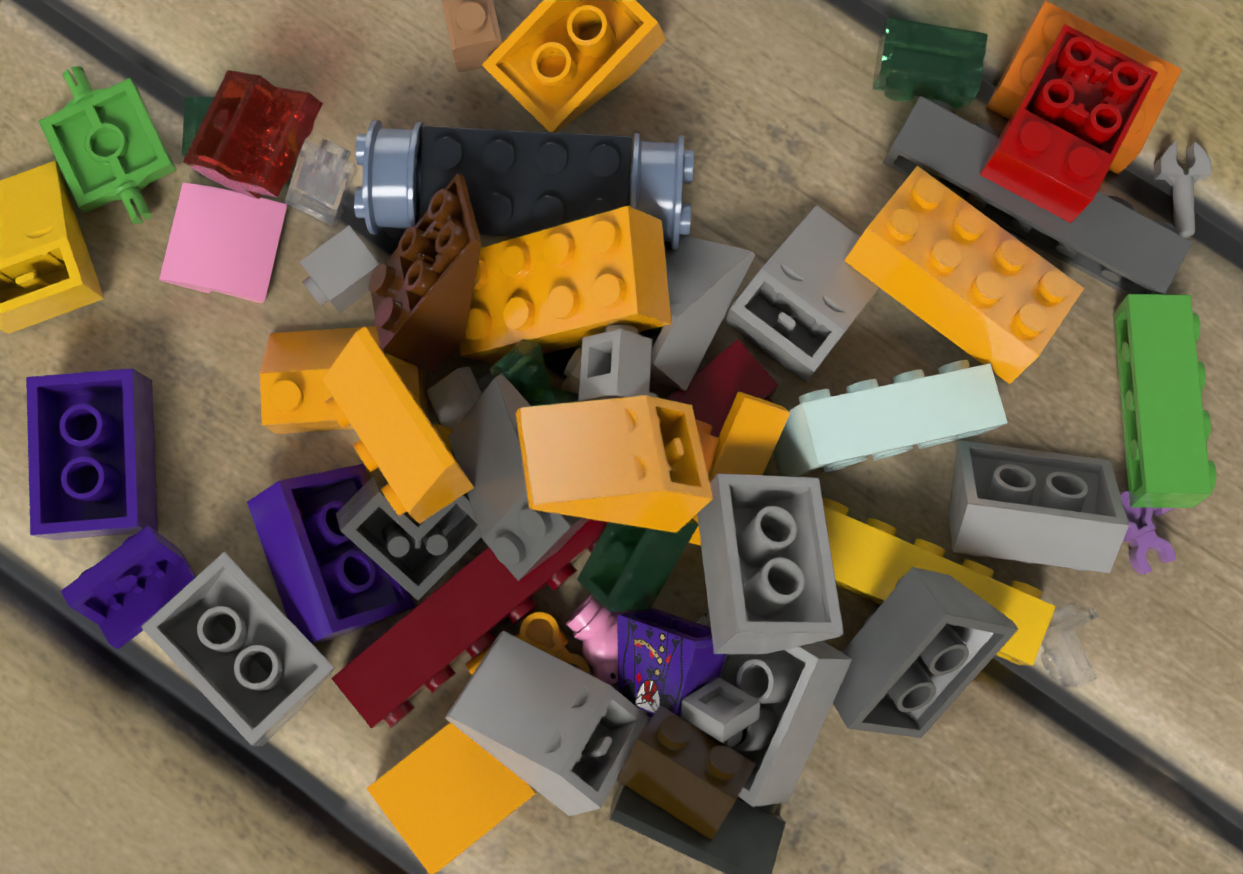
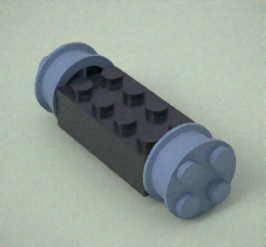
M372 120L367 134L359 133L356 139L357 165L363 166V187H357L355 191L356 218H365L370 234H378L382 227H415L427 212L430 201L435 193L440 189H445L456 174L459 173L465 178L479 235L521 237L630 206L662 220L664 241L670 242L672 249L677 250L679 234H690L691 203H681L682 183L691 184L693 181L694 150H684V135H678L676 143L642 141L640 133H635L633 168L631 169L632 136L426 126L424 122H417L413 130L384 128L380 120Z

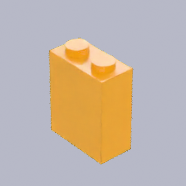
M451 722L366 788L429 874H436L537 793V790Z

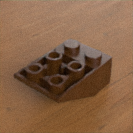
M459 173L456 174L445 189H440L435 193L430 201L427 212L415 227H409L403 233L398 248L385 264L381 263L375 268L369 281V290L375 313V325L377 326L381 349L386 354L432 373L437 371L465 338L481 248V239L465 178Z

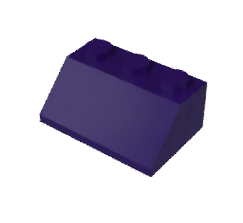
M364 464L280 480L247 501L286 616L313 645L344 636L415 608L411 594L340 531L336 513L369 481Z

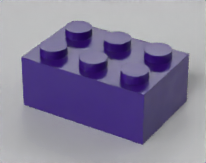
M133 368L26 377L30 535L51 540L137 534L148 525L158 532L152 380Z

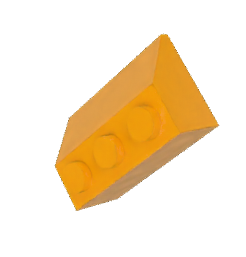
M377 326L366 327L380 346ZM363 327L270 333L260 371L262 426L275 434L354 429L351 424L342 428L328 409L325 401L331 398L332 394L323 382V378L355 332ZM386 354L428 417L425 369Z
M363 327L355 332L323 378V382L332 394V397L326 400L325 403L342 428L351 424L361 440L354 443L353 447L369 471L372 472L379 467L389 482L381 490L398 516L408 512L420 524L473 489L474 486L368 329Z

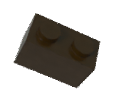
M660 705L637 738L617 781L713 840L756 763Z

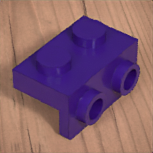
M148 525L137 534L127 538L120 547L96 565L83 571L76 580L60 592L68 607L98 624L108 644L119 649L143 631L141 627L197 576L181 550Z

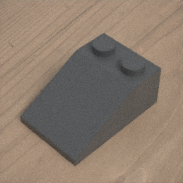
M501 373L492 380L448 438L456 461L474 486L467 494L482 539L495 553L497 559L519 581L558 552L589 519L529 509L515 412L519 408L531 406Z

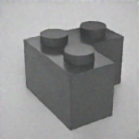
M372 477L336 513L340 531L413 597L419 600L482 537L468 494L465 493L419 524L408 512L398 516L381 490L384 486Z

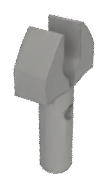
M1177 142L1169 146L1154 164V179L1166 180L1172 187L1173 224L1179 231V235L1184 238L1190 237L1195 233L1194 184L1198 180L1204 181L1211 175V159L1196 142L1186 149L1188 169L1185 173L1176 161Z

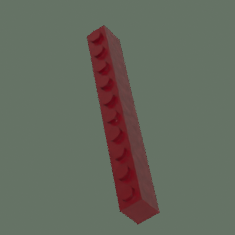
M737 339L693 376L686 391L677 389L666 400L692 405L695 420L712 425L710 435L718 438L738 391L774 403L770 397L774 395L779 385L740 340ZM589 519L558 552L519 581L488 547L331 679L371 729L382 725L384 722L391 729L415 709L410 700L427 687L431 694H433L456 675V672L451 667L466 653L474 659L496 640L492 631L500 624L509 619L515 625L538 605L533 599L538 592L547 585L555 591L575 575L578 570L573 563L589 551L593 557H596L618 538L612 530L619 523Z

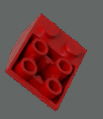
M1064 24L979 175L1072 223L1093 201L1158 72Z

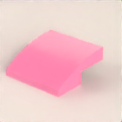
M182 183L159 281L208 294L211 291L262 304L266 299L287 204L231 190Z

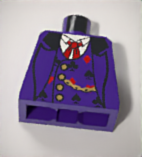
M655 608L618 614V692L636 707L646 711L650 719L660 705L681 717L682 699L720 677L726 654H714L711 628Z

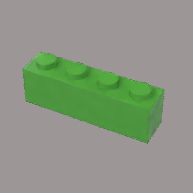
M1128 294L1114 312L1113 321L1130 507L1194 508L1212 494L1217 478L1215 464L1212 460H1208L1207 440L1211 432V418L1209 412L1203 410L1201 395L1205 385L1206 372L1203 362L1198 361L1196 343L1200 336V319L1198 314L1192 311L1191 295Z

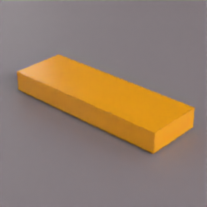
M738 391L718 437L720 441L708 477L709 483L717 474L763 475L790 412L781 405ZM696 514L677 532V535L682 541L701 546L698 514Z

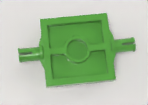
M81 66L71 67L74 75L67 69L63 72L62 76L66 80L74 99L62 110L39 120V124L74 199L83 212L88 213L111 201L122 200L131 218V222L133 224L143 223L141 216L145 220H149L152 217V213L141 194V190L149 183L177 171L174 162L137 85L131 78L107 89L92 90L84 69Z

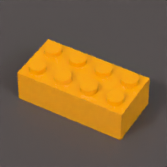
M916 166L869 224L844 260L981 364L991 363L993 372L1008 384H1011L1041 354L1085 289L919 166Z
M625 206L480 248L465 338L460 343V356L499 365L513 360L517 361L581 346L584 337L604 333L605 328L609 325H630L637 328L638 332L672 324L662 220L630 206Z

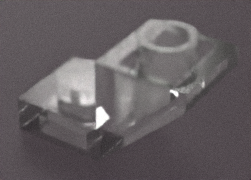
M323 138L319 146L305 140L300 150L284 203L337 228L345 211L341 208V205L358 171L355 164L348 161L351 152Z

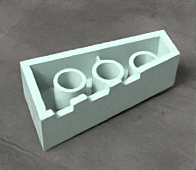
M961 360L939 367V374L928 377L924 376L923 369L899 374L892 378L894 384L878 387L877 380L870 379L847 386V394L831 397L829 389H822L798 397L800 404L789 411L790 415L773 451L779 476L802 477L822 467L824 473H828L865 461L868 455H872L873 460L876 461L913 449V445H918V449H924L984 434L1007 424V418L991 363L970 367L968 360Z

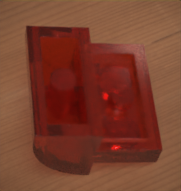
M227 70L183 163L207 178L241 194L260 199L262 194L278 198L283 186L291 176L292 167L306 138L313 130L314 121L323 103L309 92L276 87L261 75Z

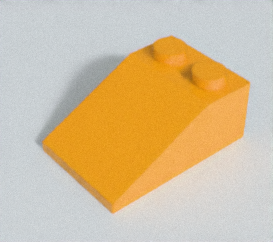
M543 0L489 56L482 66L548 132L557 133L632 76L666 41V38L658 21L636 0Z

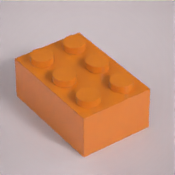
M1045 0L1025 31L986 108L1010 119L1063 25L1066 24L1158 72L1109 168V171L1119 175L1139 156L1182 69Z

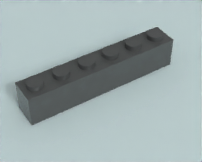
M922 96L919 97L883 164L907 177L916 166H919L1006 231L1126 296L1128 294L1165 295L1192 244L1191 241L1180 236L1179 231L1173 225L1160 220L1152 221L1135 212L1134 207L1128 201L1116 196H1106L1098 191L1093 201L1072 223L1061 219L979 175L1000 137L994 129L984 124L968 122L957 116L954 109L942 101H929Z

